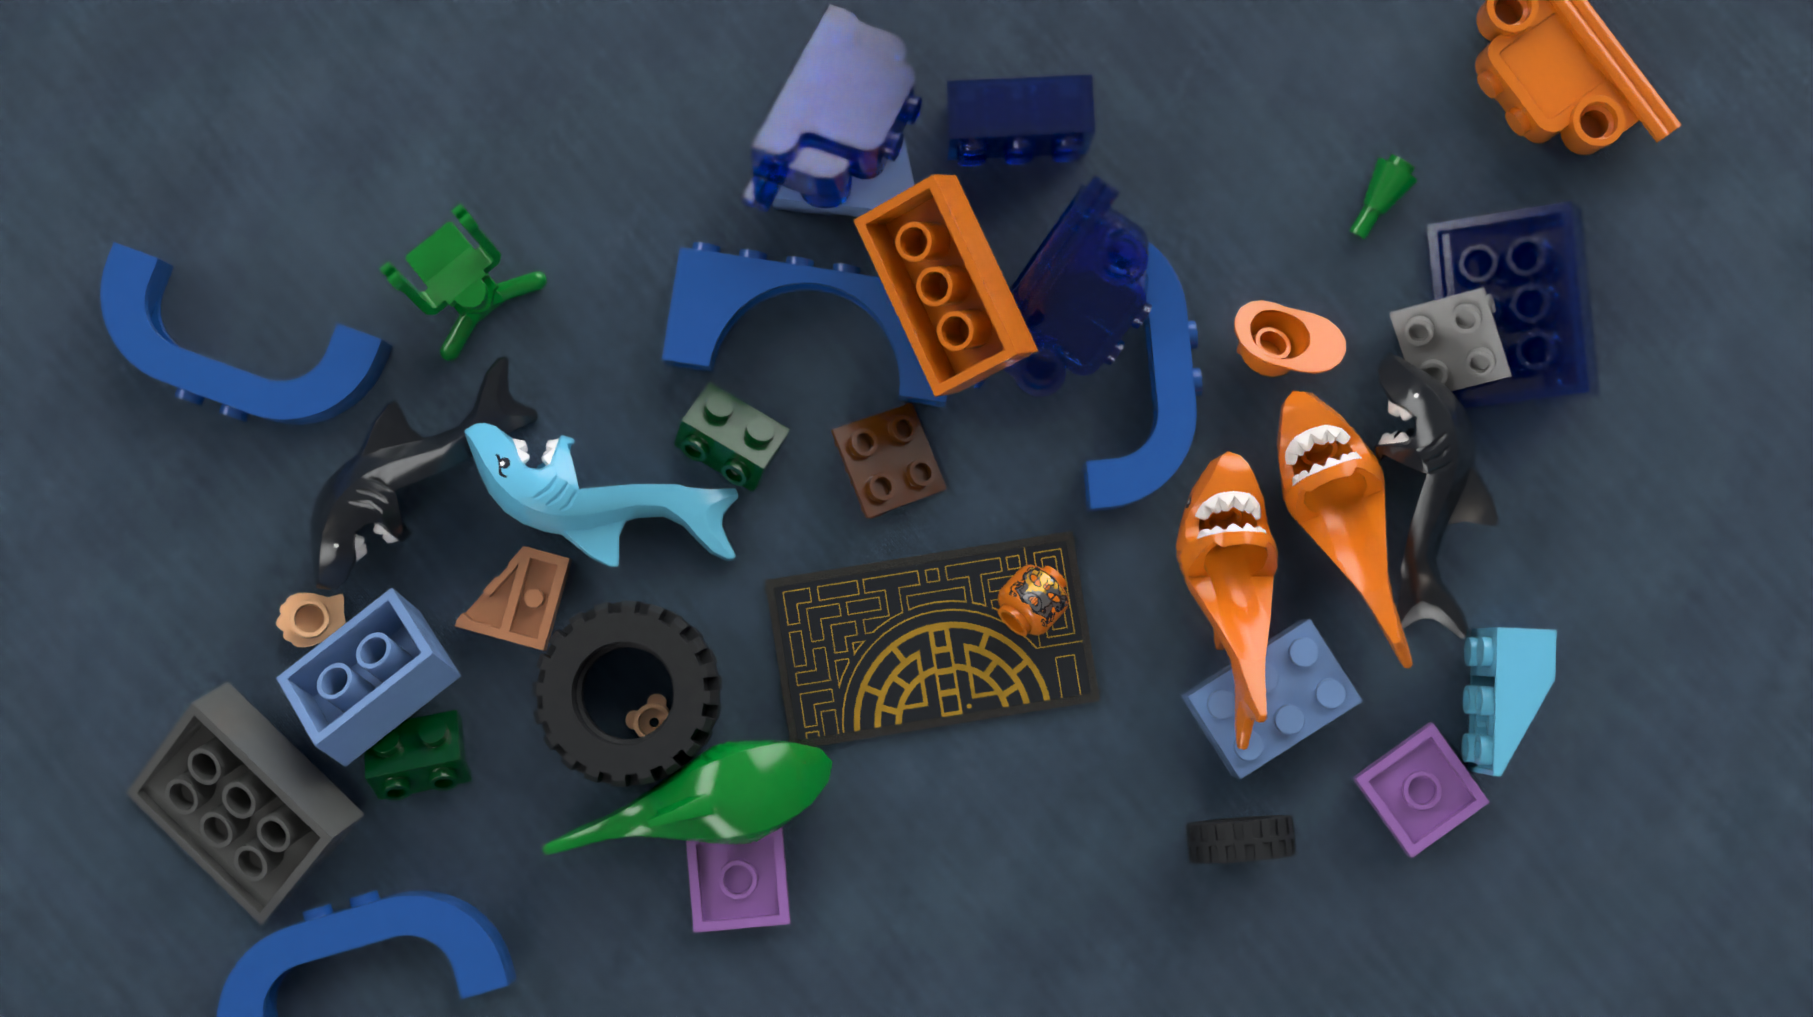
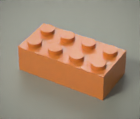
M933 174L853 220L935 397L958 393L1038 351L956 175Z

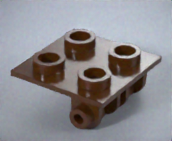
M912 402L830 430L835 441V447L838 448L845 465V472L849 475L850 484L855 490L861 505L860 509L862 513L864 512L866 519H874L886 514L887 511L947 489Z

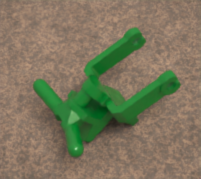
M461 203L453 208L451 212L480 246L475 250L456 225L450 221L446 222L406 255L405 259L428 287L425 291L420 292L390 261L379 268L382 274L387 277L388 282L398 292L402 291L424 314L436 315L448 305L454 307L460 314L440 348V355L446 361H453L458 357L476 324L504 301L540 290L547 284V277L541 271H534L496 284L488 272L500 263L502 254L479 228V224Z

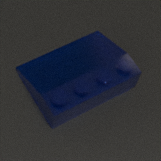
M1571 201L1427 224L1434 300L1484 287L1486 295L1491 294L1494 300L1496 311L1492 314L1511 371V377L1451 391L1461 402L1464 409L1599 397L1600 388L1582 209Z

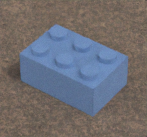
M390 588L276 677L314 746L346 767L451 685L461 675L422 613L397 591Z
M1311 619L1298 620L1268 639L1265 661L1267 720L1265 722L1254 721L1247 749H1239L1236 744L1235 683L1231 664L1180 695L1231 776L1242 779L1363 701Z

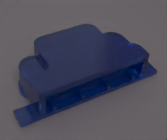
M831 4L828 6L751 146L753 177L741 197V202L744 205L755 207L762 212H768L780 188L784 186L800 192L801 197L814 207L822 209L834 208L843 204L849 198L852 191V176L859 179L875 178L882 173L888 160L894 162L897 159L903 145V131L907 124L912 126L915 124L922 106V98L915 96L916 75L913 68L906 63V47L901 38L893 33L858 21L855 14L849 10Z
M1096 175L1088 186L1082 184L1009 288L1038 351L1003 370L1014 377L1017 385L1024 392L1033 396H1048L1059 390L1064 383L1067 369L1074 374L1087 376L1095 373L1103 362L1110 366L1124 347L1125 342L1121 340L1130 326L1138 329L1152 309V305L1146 301L1149 288V277L1146 273L1149 261L1147 234L1139 225L1110 207L1120 191ZM987 378L975 383L972 386L976 389H980Z

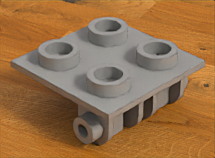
M1484 287L1390 312L1405 361L1430 374L1448 387L1450 391L1511 377V371L1492 314L1496 311L1494 300L1491 294L1486 295Z

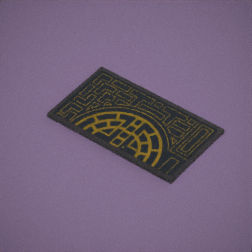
M1068 531L765 580L764 590L767 593L789 732L788 741L816 747L1100 701L1101 690L1098 688L1075 550L1076 539L1073 536V532ZM1025 565H1035L1042 569L1045 566H1050L1057 570L1066 581L1064 590L1069 599L1068 607L1048 631L1042 635L1028 633L1027 636H1021L1012 631L998 614V609L1000 608L998 593L1000 589Z

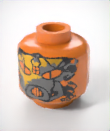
M1035 565L1021 567L998 593L999 617L1012 631L1021 636H1027L1028 633L1032 635L1046 633L1068 607L1069 599L1064 590L1066 586L1065 579L1057 570L1050 566H1045L1043 569Z

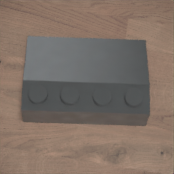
M229 682L224 683L191 703L126 792L144 812L261 925L266 923L331 855L365 815Z

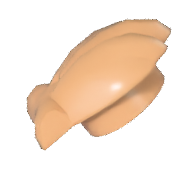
M315 593L291 595L280 606L281 615L276 621L277 627L283 631L284 639L291 642L292 645L296 647H310L319 644L346 624L344 596L339 594L326 597Z

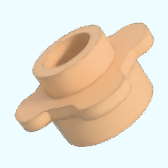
M660 694L649 696L646 705L642 706L639 710H631L627 714V727L635 729L639 737L646 736L656 730L670 712L667 707V699ZM657 718L659 721L658 726L652 727L650 720Z

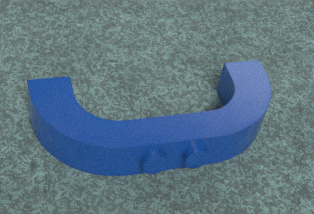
M1096 222L1063 224L1060 238L1064 280L1104 277L1117 281L1132 292L1143 313L1153 421L1149 436L1139 450L1128 456L1086 461L1082 465L1087 512L1116 509L1145 498L1165 484L1178 470L1190 449L1196 428V396H1202L1203 391L1201 370L1199 367L1193 368L1191 349H1197L1198 347L1197 326L1195 321H1188L1185 295L1176 272L1165 256L1153 244L1130 230L1111 224Z
M113 242L104 266L100 288L101 310L106 328L116 347L131 364L148 376L177 387L175 397L200 406L203 405L205 398L222 403L219 413L247 422L249 414L276 423L293 425L312 424L328 420L349 410L368 394L383 372L393 345L383 339L339 323L336 324L325 355L318 365L307 374L287 381L266 379L183 349L170 338L161 317L162 297L174 266L152 255Z
M374 890L349 898L351 907L333 912L331 903L302 912L303 921L280 929L252 946L236 963L224 984L219 999L217 1017H278V992L283 980L295 966L404 935L427 939L445 953L452 965L461 999L509 986L517 977L509 950L501 934L492 922L474 906L455 896L435 891H406L380 898L378 890Z

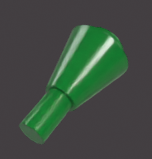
M1391 154L1387 160L1380 157L1377 158L1364 198V207L1352 224L1349 232L1362 240L1367 238L1380 215H1384L1418 182L1412 175L1415 170L1412 164L1394 154Z

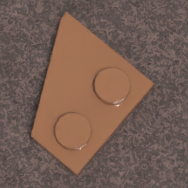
M523 546L508 562L507 568L483 590L484 593L467 612L459 616L455 627L547 651L548 640L551 637L572 559Z

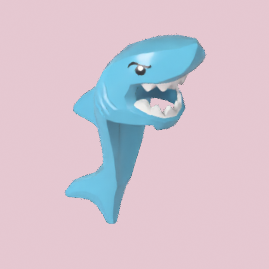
M487 423L474 424L464 431L479 474L489 494L504 512L524 525L564 536L588 557L610 568L618 567L619 537L626 521L636 518L665 517L684 526L710 554L725 561H734L736 558V554L722 526L724 515L738 499L736 488L703 489L689 488L678 484H628L579 489L570 454L571 446L575 443L573 438L561 435L558 439L548 440L546 451L541 457L543 463L535 469L525 465L530 459V456L525 453L528 451L525 441L513 439L498 427Z

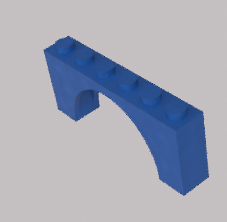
M694 242L692 249L680 247L662 360L667 366L713 373L718 353L726 336L748 311L761 302L783 293L805 290L822 291L840 296L856 304L866 311L881 327L891 344L898 365L900 381L899 401L945 408L947 395L935 397L880 277L860 274V267L849 264L835 263L832 270L814 267L813 260L803 257L788 256L786 257V263L767 260L768 254L750 249H741L739 256L720 253L721 247L710 243Z

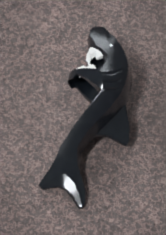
M1390 352L1382 359L1378 370L1379 382L1388 398V413L1396 417L1401 415L1404 421L1413 417L1415 427L1409 428L1406 432L1395 431L1392 434H1383L1379 443L1374 446L1375 456L1380 461L1384 457H1390L1408 467L1427 474L1408 533L1401 566L1402 583L1397 612L1403 629L1422 619L1435 620L1463 640L1469 634L1466 617L1453 595L1441 580L1436 561L1439 548L1448 525L1471 522L1486 526H1497L1499 520L1493 496L1475 466L1476 449L1473 429L1461 402L1448 387L1430 374Z
M501 356L497 358L486 371L474 408L462 423L435 436L422 437L412 429L395 400L386 404L373 421L358 454L344 463L326 480L316 497L310 520V542L316 588L331 590L339 587L348 579L355 563L367 554L366 544H363L365 541L364 537L357 535L358 530L365 525L375 524L374 533L382 534V538L387 543L396 541L403 543L412 535V531L402 522L395 490L445 471L472 457L473 455L464 433L467 428L474 424L487 423L509 434L520 427L538 420L536 409L516 401L509 392L508 357Z

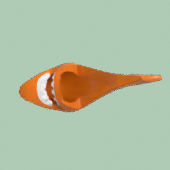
M1292 391L1281 406L1277 439L1278 462L1285 505L1291 516L1355 586L1371 609L1380 629L1404 668H1410L1413 665L1412 657L1393 600L1389 578L1386 541L1385 478L1383 470L1379 465V460L1355 429L1333 408L1313 393Z
M1227 451L1210 461L1190 492L1178 530L1176 557L1190 593L1213 627L1216 650L1225 649L1230 658L1235 683L1236 744L1239 749L1245 750L1249 746L1254 721L1265 722L1267 720L1265 661L1271 618L1273 581L1278 568V549L1267 522L1264 498L1251 467L1242 456Z

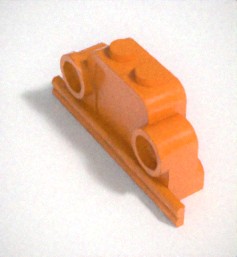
M1485 0L1479 8L1476 16L1478 30L1484 38L1491 42L1476 58L1477 82L1488 97L1495 98L1506 112L1505 119L1508 125L1517 135L1524 136L1533 143H1544L1558 133H1561L1562 141L1570 151L1579 155H1590L1601 148L1611 145L1624 131L1638 121L1643 124L1656 143L1682 125L1588 0Z

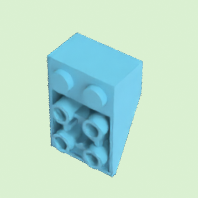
M1503 627L1471 629V637L1466 638L1464 645V661L1466 666H1470V685H1466L1463 691V710L1465 714H1469V733H1464L1461 744L1462 759L1464 762H1468V771L1491 776H1501L1555 681L1556 630Z

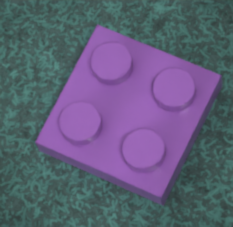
M1434 723L1426 724L1352 777L1406 855L1411 858L1490 803Z
M783 826L761 840L753 841L750 844L730 845L686 841L694 933L791 923Z

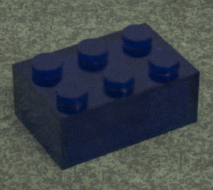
M1092 74L947 81L945 98L947 160H958V165L960 166L983 165L986 163L987 158H1005V163L1007 164L1030 163L1033 161V156H1052V161L1055 162L1079 160L1080 154L1088 153L1095 134Z

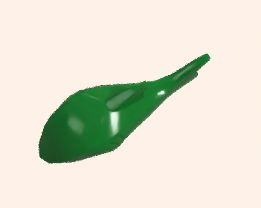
M758 740L720 743L703 752L629 804L604 817L576 827L565 835L543 845L542 851L545 855H551L600 841L632 837L664 838L730 845L757 842L780 829L814 802L829 782L833 761L820 748L789 741Z

